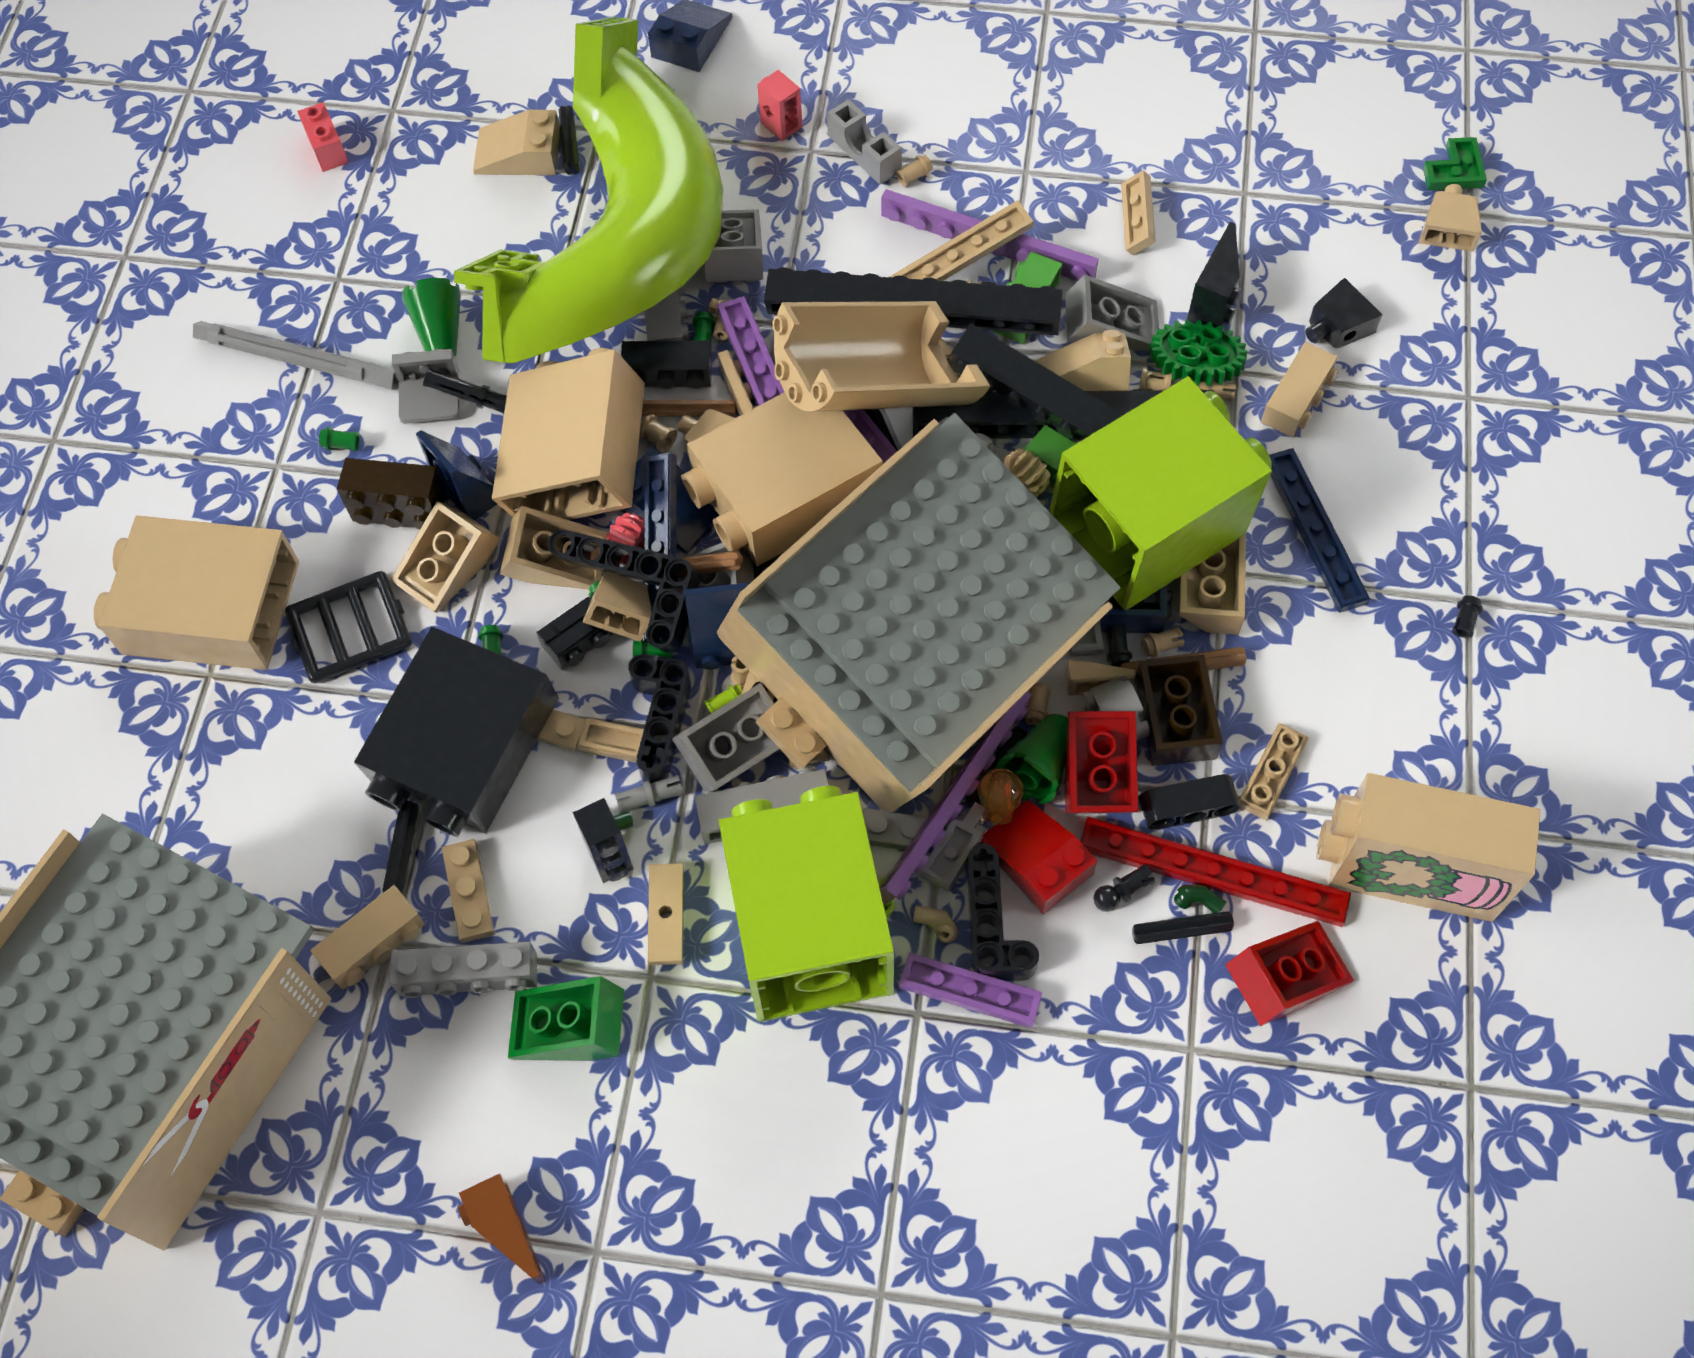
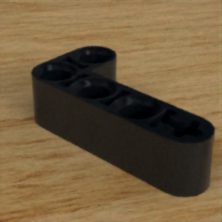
M639 654L634 656L629 662L628 670L631 681L638 692L653 695L636 762L642 780L653 783L667 779L676 749L672 738L680 734L691 691V679L687 665L679 659ZM643 671L651 672L647 676H638ZM675 676L682 677V679L677 682L669 681L672 677ZM665 705H675L671 710H662ZM659 733L668 734L664 739H653ZM654 754L656 755V758H657V761H658V763H655V764H654V761H655Z
M978 844L970 850L967 865L973 972L1003 981L1028 980L1037 970L1039 961L1038 948L1030 941H1004L999 856L995 848L989 844ZM980 860L985 861L987 866L986 876H980ZM980 891H987L992 894L993 898L983 901L976 894ZM982 923H989L995 928V931L986 934L982 933L977 927ZM1018 955H1025L1029 957L1032 963L1028 966H1020L1014 961V958ZM983 956H991L997 961V964L992 967H985L980 963L979 959Z

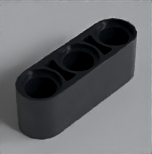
M1229 774L1157 787L1144 791L1138 796L1149 830H1160L1233 814L1241 808Z

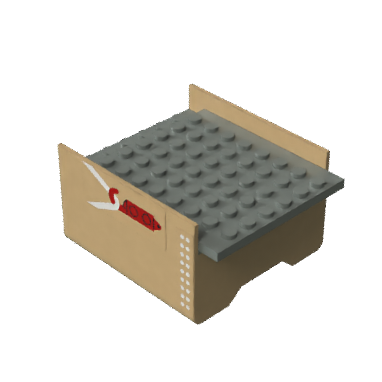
M956 413L951 415L936 430L935 428L939 423L933 419L743 589L717 630V634L722 642L778 700L755 722L764 730V733L799 770L803 769L824 749L883 811L893 812L926 791L1113 607L1109 602L1105 605L1103 604L1121 588Z
M103 813L81 842L70 832L63 829L0 912V1158L19 1169V1172L4 1191L0 1200L63 1237H66L79 1216L86 1209L95 1214L101 1221L165 1251L332 999L296 961L297 956L314 933V928Z

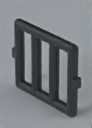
M383 571L372 573L288 605L285 608V614L294 639L291 640L296 654H300L308 679L314 684L407 649L412 644L402 616L405 613L400 600H396L388 577ZM376 585L397 639L382 645L378 644L359 593ZM344 597H348L367 648L366 651L351 657L348 656L330 606L331 602ZM318 608L337 661L320 669L318 668L300 614Z

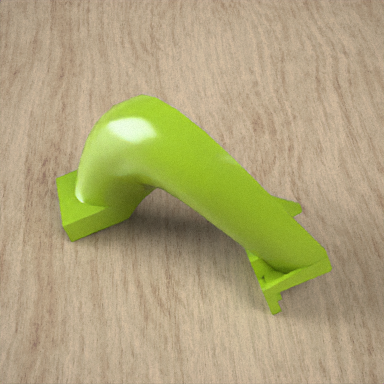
M608 17L575 24L573 109L586 128L602 163L607 184L608 200L601 217L575 243L545 262L539 261L538 254L500 249L454 270V283L465 284V288L468 290H483L482 357L485 360L516 363L583 340L619 325L653 307L682 287L704 265L721 234L724 189L714 148L688 106L666 82L637 57L638 20Z

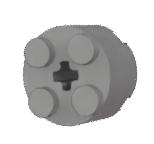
M1126 676L1093 687L1083 693L1087 705L1084 707L1085 711H1136V741L1149 737L1150 732L1147 720L1140 722V718H1142L1141 711H1144L1132 683L1129 679L1126 680Z

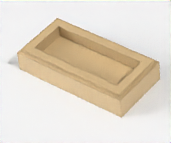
M585 718L577 748L581 752L637 763V753L644 729Z

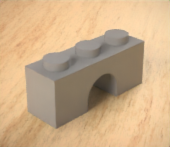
M847 99L827 112L828 136L878 184L881 185L896 175V170L902 167V148L885 132L873 137L866 124V114L853 102Z

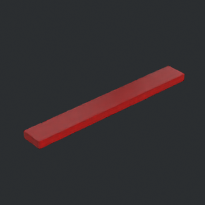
M1087 816L1080 842L1092 855L1137 868L1145 864L1151 872L1195 885H1204L1215 891L1339 927H1343L1345 924L1351 892Z

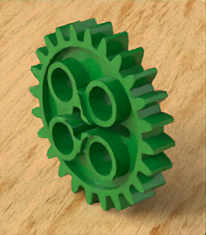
M1185 319V324L1174 321L1173 326L1164 324V329L1158 328L1156 334L1152 335L1149 354L1151 355L1150 361L1156 362L1155 368H1163V375L1172 373V380L1189 376L1197 386L1201 382L1212 386V381L1223 385L1224 379L1233 381L1234 376L1239 377L1241 371H1244L1248 351L1245 350L1246 344L1240 343V336L1232 337V330L1224 332V326L1222 325L1215 328L1212 327V322L1202 325V322L1197 320L1196 324H1192L1188 319Z

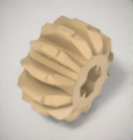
M1018 448L1009 455L1007 454L1001 461L1036 498L1047 489L1051 474L1046 469L1047 465L1039 460V456L1035 457L1032 455L1031 451L1027 450L1025 452L1023 449Z

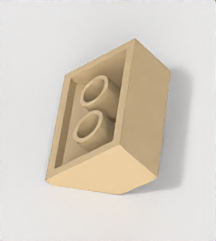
M1246 534L1180 576L1179 615L1207 633L1239 635L1245 619Z

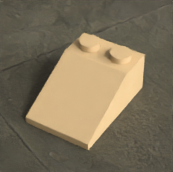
M529 109L479 128L473 173L484 175H556L561 139L557 111Z
M1117 330L1093 333L1035 360V362L1084 391H1129L1131 354L1125 333Z
M437 501L390 581L433 612L438 613L486 564L501 538L459 509Z
M521 506L511 520L500 575L532 584L589 589L593 583L601 580L602 572L569 564L557 558L549 551L548 540L551 534L557 530L573 531L608 540L606 535L609 533ZM571 540L564 544L563 553L570 549ZM599 547L593 550L591 560L598 557L600 553Z

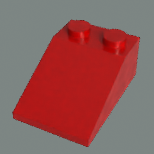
M1136 711L1068 712L1064 779L1065 814H1132L1138 812Z
M1029 800L984 833L983 839L980 844H989L995 848L999 856V866L1043 915L1093 876L1098 861L1075 835Z
M1319 921L1249 946L1225 964L1260 1027L1285 1017L1354 981Z

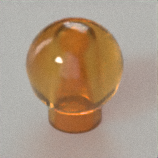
M998 768L987 772L981 778L977 792L980 803L987 810L986 819L993 824L1000 825L1008 824L1013 820V811L1021 804L1024 795L1022 781L1014 772Z

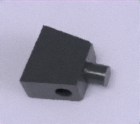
M1344 278L1314 305L1309 319L1311 326L1306 328L1305 333L1312 343H1317L1324 338L1333 348H1341L1374 334L1383 314Z

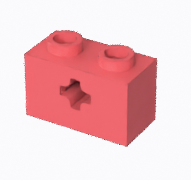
M780 70L763 78L757 84L760 122L778 139L784 141L802 128L800 87Z
M324 102L297 111L322 172L349 163Z

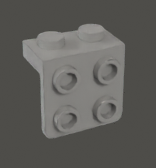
M452 349L392 354V366L399 381V419L402 423L448 420L459 416L458 397L423 386V380L429 368L459 378V369Z

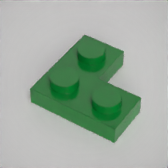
M1476 137L1448 138L1446 150L1449 160L1425 161L1423 172L1428 190H1445L1450 184H1458L1462 189L1484 188L1487 178Z

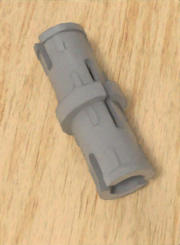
M678 774L653 783L645 781L642 782L643 786L614 793L620 813L648 804L650 807L656 806L655 802L684 795Z

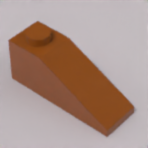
M499 1173L459 1192L463 1204L457 1207L464 1225L468 1226L471 1224V1227L538 1284L545 1282L543 1272L504 1177Z

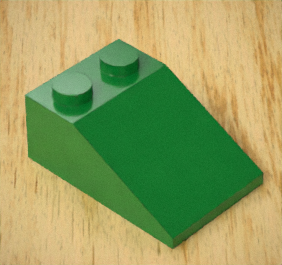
M602 976L515 991L508 1058L511 1060L592 1061L618 1057L624 989Z

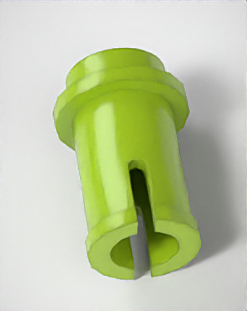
M730 684L728 685L729 689L704 701L709 713L712 714L739 697L743 691L740 685L732 686Z

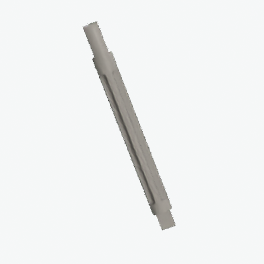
M199 321L193 324V338L208 341L212 344L395 390L399 385L393 368L216 323L211 324Z

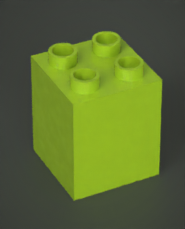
M1189 376L1065 450L1061 455L1049 512L1121 587L1113 597L1125 611L1244 536L1272 473L1271 459L1265 447L1255 438L1250 437L1245 440L1230 424L1229 411L1221 397L1213 391L1203 393Z
M820 786L804 792L800 796L801 803L773 808V804L769 800H749L736 805L731 811L732 817L718 819L747 975L758 1022L894 995V950L858 792L842 795L840 788L836 786Z

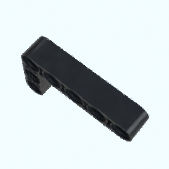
M557 530L551 534L548 540L549 551L552 555L569 564L601 572L609 571L629 579L659 586L646 631L647 641L651 646L665 653H673L681 648L689 624L684 590L699 588L701 574L697 567L679 557L573 531ZM571 540L570 549L563 553L564 544ZM599 547L600 553L598 557L591 560L593 550ZM628 554V563L620 567L621 558ZM658 561L656 572L649 575L650 565ZM687 568V577L683 581L678 582L679 572ZM678 599L679 606L677 610L669 613L670 603ZM669 629L670 637L668 641L661 644V634Z

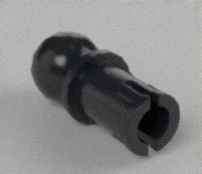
M1143 864L1122 878L1115 877L1113 879L1114 887L1110 885L1100 886L1093 896L1095 906L1103 912H1109L1118 907L1120 898L1129 902L1132 895L1155 883L1153 876L1148 877L1152 875L1151 870Z

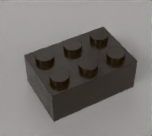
M345 458L337 485V491L352 521L362 525L374 523L384 524L392 528L405 526L415 527L420 530L437 501L447 505L449 502V497L436 466Z
M1194 655L1140 661L1135 681L1138 697L1144 710L1141 711L1143 721L1147 720L1150 735L1146 739L1151 765L1157 766L1217 759L1223 741L1205 656Z

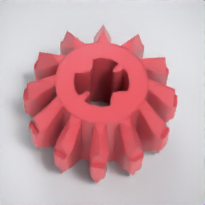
M628 512L618 516L615 524L610 525L611 530L606 535V538L610 541L644 549V518ZM628 554L621 558L620 564L625 566L628 563Z

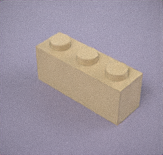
M1304 342L1266 404L1261 423L1292 438L1299 427L1305 429L1312 416V412H1309L1312 406L1316 408L1319 406L1325 394V391L1322 390L1324 385L1330 386L1336 377L1338 370L1334 368L1338 356Z
M393 885L310 951L343 990L347 986H353L361 981L365 972L375 964H381L391 956L392 950L400 944L414 939L426 924L397 887Z

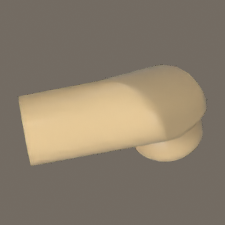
M712 298L708 311L712 314H717L713 336L718 341H724L728 335L719 316L717 304L726 301L724 299Z
M922 906L915 907L913 922L930 925L941 942L949 943L954 941L958 934L957 927L947 911Z

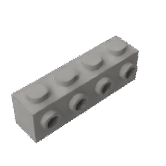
M530 941L392 950L390 985L399 996L406 998H416L426 994L449 996L457 992L488 993L491 990L502 989L521 991L526 988L537 987V953Z

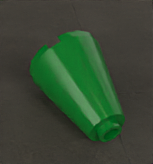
M426 278L416 281L417 286L409 289V285L406 286L402 291V301L424 351L452 349L455 357L457 353L461 301L459 285L457 283L455 286L451 285L450 280L446 278Z
M1061 714L1047 715L999 759L996 771L1000 770L1001 772L999 778L1001 784L1021 800L1027 801L1030 798L1040 799L1038 804H1045L1051 802L1058 793L1066 761V716Z

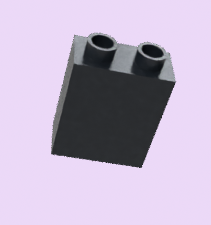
M431 626L354 761V764L371 781L365 794L374 801L395 811H401L407 799L425 806L427 810L422 819L434 828L455 837L460 835L464 825L487 833L559 700V696L547 674Z

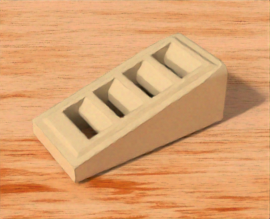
M1067 660L1065 678L1068 695L1070 696L1083 695L1088 689L1122 676H1126V680L1129 679L1132 685L1134 684L1136 675L1133 669L1079 660Z

